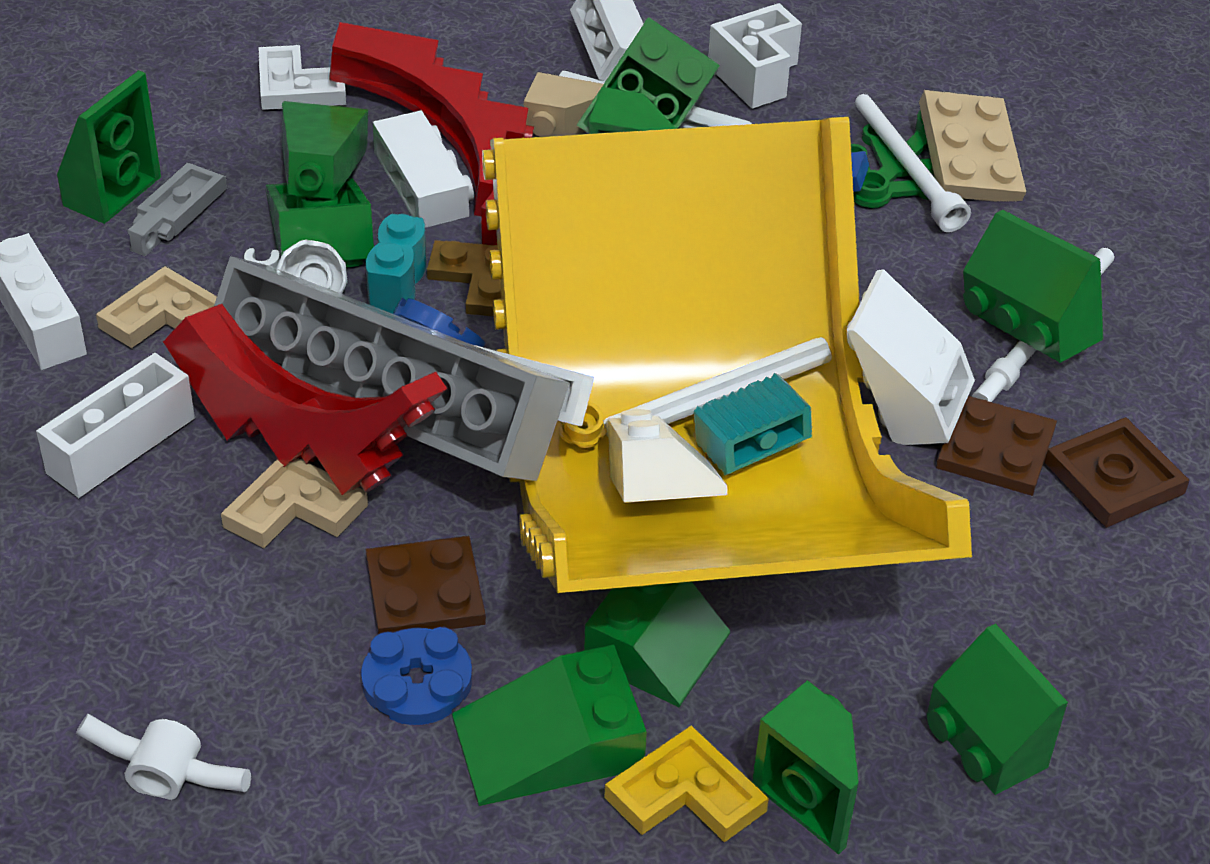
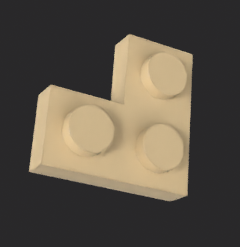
M164 266L96 314L98 328L133 348L165 324L175 329L185 317L214 307L217 296Z
M299 458L288 466L283 467L284 465L277 459L221 513L223 528L262 548H265L295 517L338 537L368 506L367 492L365 493L363 489L358 487L341 495L326 471L309 463L306 464Z

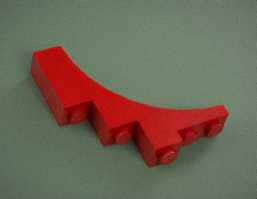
M339 22L332 46L330 81L345 83L389 98L413 112L422 110L429 123L438 127L439 131L456 148L469 170L475 192L474 216H481V207L494 190L493 180H484L482 150L491 149L490 140L493 138H532L534 126L526 125L529 108L489 101V92L481 91L483 73L443 66L444 58L437 57L439 40Z
M223 304L185 317L163 341L181 371L189 376L190 385L226 440L245 432L249 438L261 433L279 462L284 465L283 467L288 466L298 458L303 459L306 464L319 459L341 495L360 486L366 493L387 481L391 477L387 469L403 456L396 445L407 436L403 428L406 425L412 427L429 417L435 411L431 403L447 390V387L435 371L400 387L385 397L355 398L327 392L298 379L271 360L242 331Z

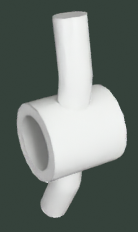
M87 714L76 731L77 735L105 751L129 760L130 763L124 773L125 779L139 793L172 800L177 798L185 780L205 787L246 792L250 786L251 772L249 769L213 765L197 760L196 756L201 748L199 738L187 726L176 721L159 719L150 722L140 740L125 735Z

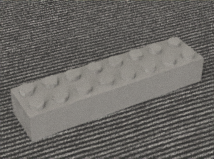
M230 256L214 306L223 304L242 331L275 363L298 379L322 390L355 398L385 397L400 387L436 371L447 387V390L431 403L435 411L429 417L412 427L406 425L403 428L407 436L502 477L537 481L570 385L569 382L271 266Z

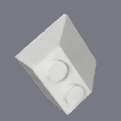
M631 409L622 411L621 418L608 419L610 478L624 502L727 495V484L711 463L658 415L652 416L650 410Z

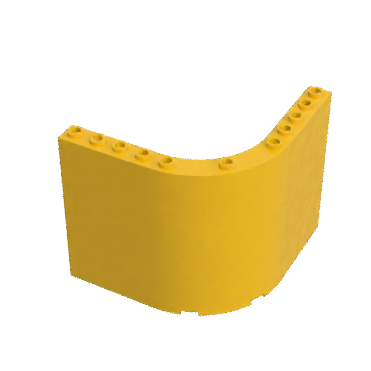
M849 117L517 139L493 138L490 140L491 149L482 150L484 180H493L494 200H486V219L488 230L497 231L498 250L489 251L491 279H500L501 299L493 300V317L495 330L504 329L505 349H497L496 351L595 376L589 401L600 407L605 419L815 338H824L829 345L832 355L828 363L784 379L811 406L812 437L732 473L724 475L722 469L719 470L717 464H714L712 459L708 458L707 453H704L702 448L698 447L695 435L694 414L668 424L711 463L727 484V495L624 502L610 478L609 438L607 435L599 438L595 446L580 448L574 443H567L561 437L559 427L562 423L557 421L537 481L509 478L510 482L520 483L524 514L519 515L521 544L526 547V553H530L531 561H535L536 568L541 569L542 578H548L557 593L972 557L968 499L909 477L897 468L890 455H879L878 450L882 436L873 405L862 404L858 382H864L863 369L855 350L850 348L847 341V326L852 321L860 305ZM585 425L578 426L580 429L587 428Z

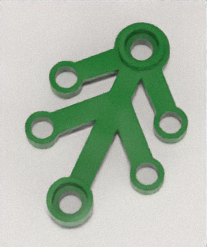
M921 110L917 114L916 133L906 142L917 156L928 146ZM865 125L862 141L872 147L880 169L877 171L871 170L870 167L868 168L861 191L853 192L854 202L863 207L877 208L888 204L892 197L918 195L923 199L929 200L914 180L894 181L897 177L910 175L879 136L871 135L877 134L871 125ZM851 144V152L865 151L867 155L865 147L859 144ZM931 158L920 159L929 172L934 174Z

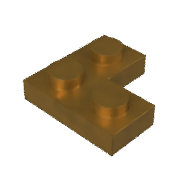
M434 240L427 268V279L470 283L466 300V314L493 316V300L501 299L500 279H491L489 251L498 250V245Z

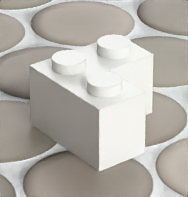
M778 3L712 24L710 27L708 57L720 65L716 75L752 109L785 98L787 96L789 69L798 63L802 23Z

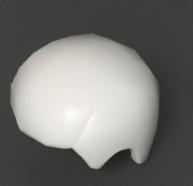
M305 239L297 242L283 252L276 267L278 270L343 294L348 282L346 263L332 246L319 241Z

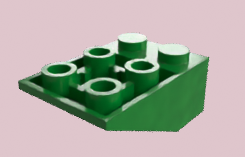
M648 17L602 87L645 94L663 115L679 129L718 72L720 65ZM599 92L576 125L588 134L589 119Z

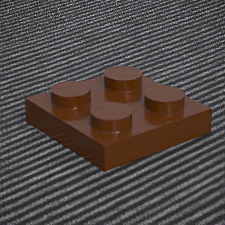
M968 396L949 442L944 443L936 468L1033 496L1057 420Z
M1127 417L1049 448L1044 462L1106 528L1185 494L1190 481Z
M470 536L366 549V560L378 634L384 632L394 633L410 628L434 629L446 627L448 629L486 625V614Z

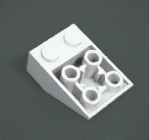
M884 269L877 270L867 291L863 294L862 301L852 321L847 326V341L850 348L855 350L863 369L864 383L868 389H871L875 398L880 422L883 426H886L892 442L902 445L948 443L975 381L961 342Z

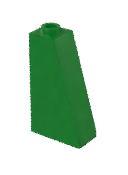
M283 101L282 152L288 195L334 199L366 152L368 109Z

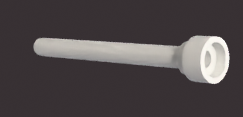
M866 94L859 95L855 100L857 109L931 201V216L940 229L944 232H953L963 227L971 215V209L959 194L945 192L873 100Z

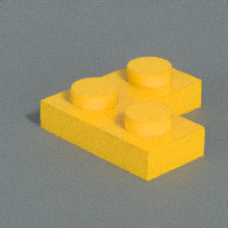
M692 725L607 782L604 798L641 835L686 805L724 843L766 813L769 798Z

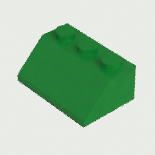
M1005 210L995 213L963 270L965 291L963 298L968 310L1059 363L1102 341L1103 316L1100 258Z

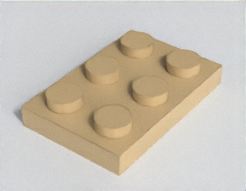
M924 90L919 101L934 176L945 192L959 194L964 199L1022 201L1026 194V188L1004 98Z

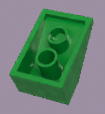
M138 70L78 116L57 173L64 207L105 224L161 178L146 73Z
M353 178L346 180L334 199L288 195L287 183L266 185L273 231L280 258L285 250L297 242L306 239L323 242L332 246L346 263V267L362 265L363 259H367L369 252L374 247L371 203Z
M614 644L561 655L452 713L453 722L479 806L616 776L645 757L647 731Z

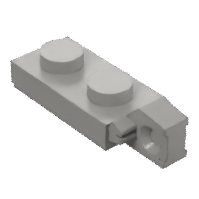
M186 163L137 207V217L133 221L134 225L128 229L131 243L130 251L146 256L162 239L167 241L173 239V236L180 233L227 189L226 176Z

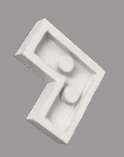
M300 45L259 47L262 110L282 109L283 101L329 106L346 105L345 83L330 81L331 67L302 69Z

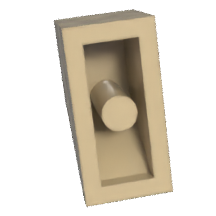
M537 72L524 99V107L529 108L526 125L534 126L533 134L539 137L585 133L584 130L576 125L603 84Z

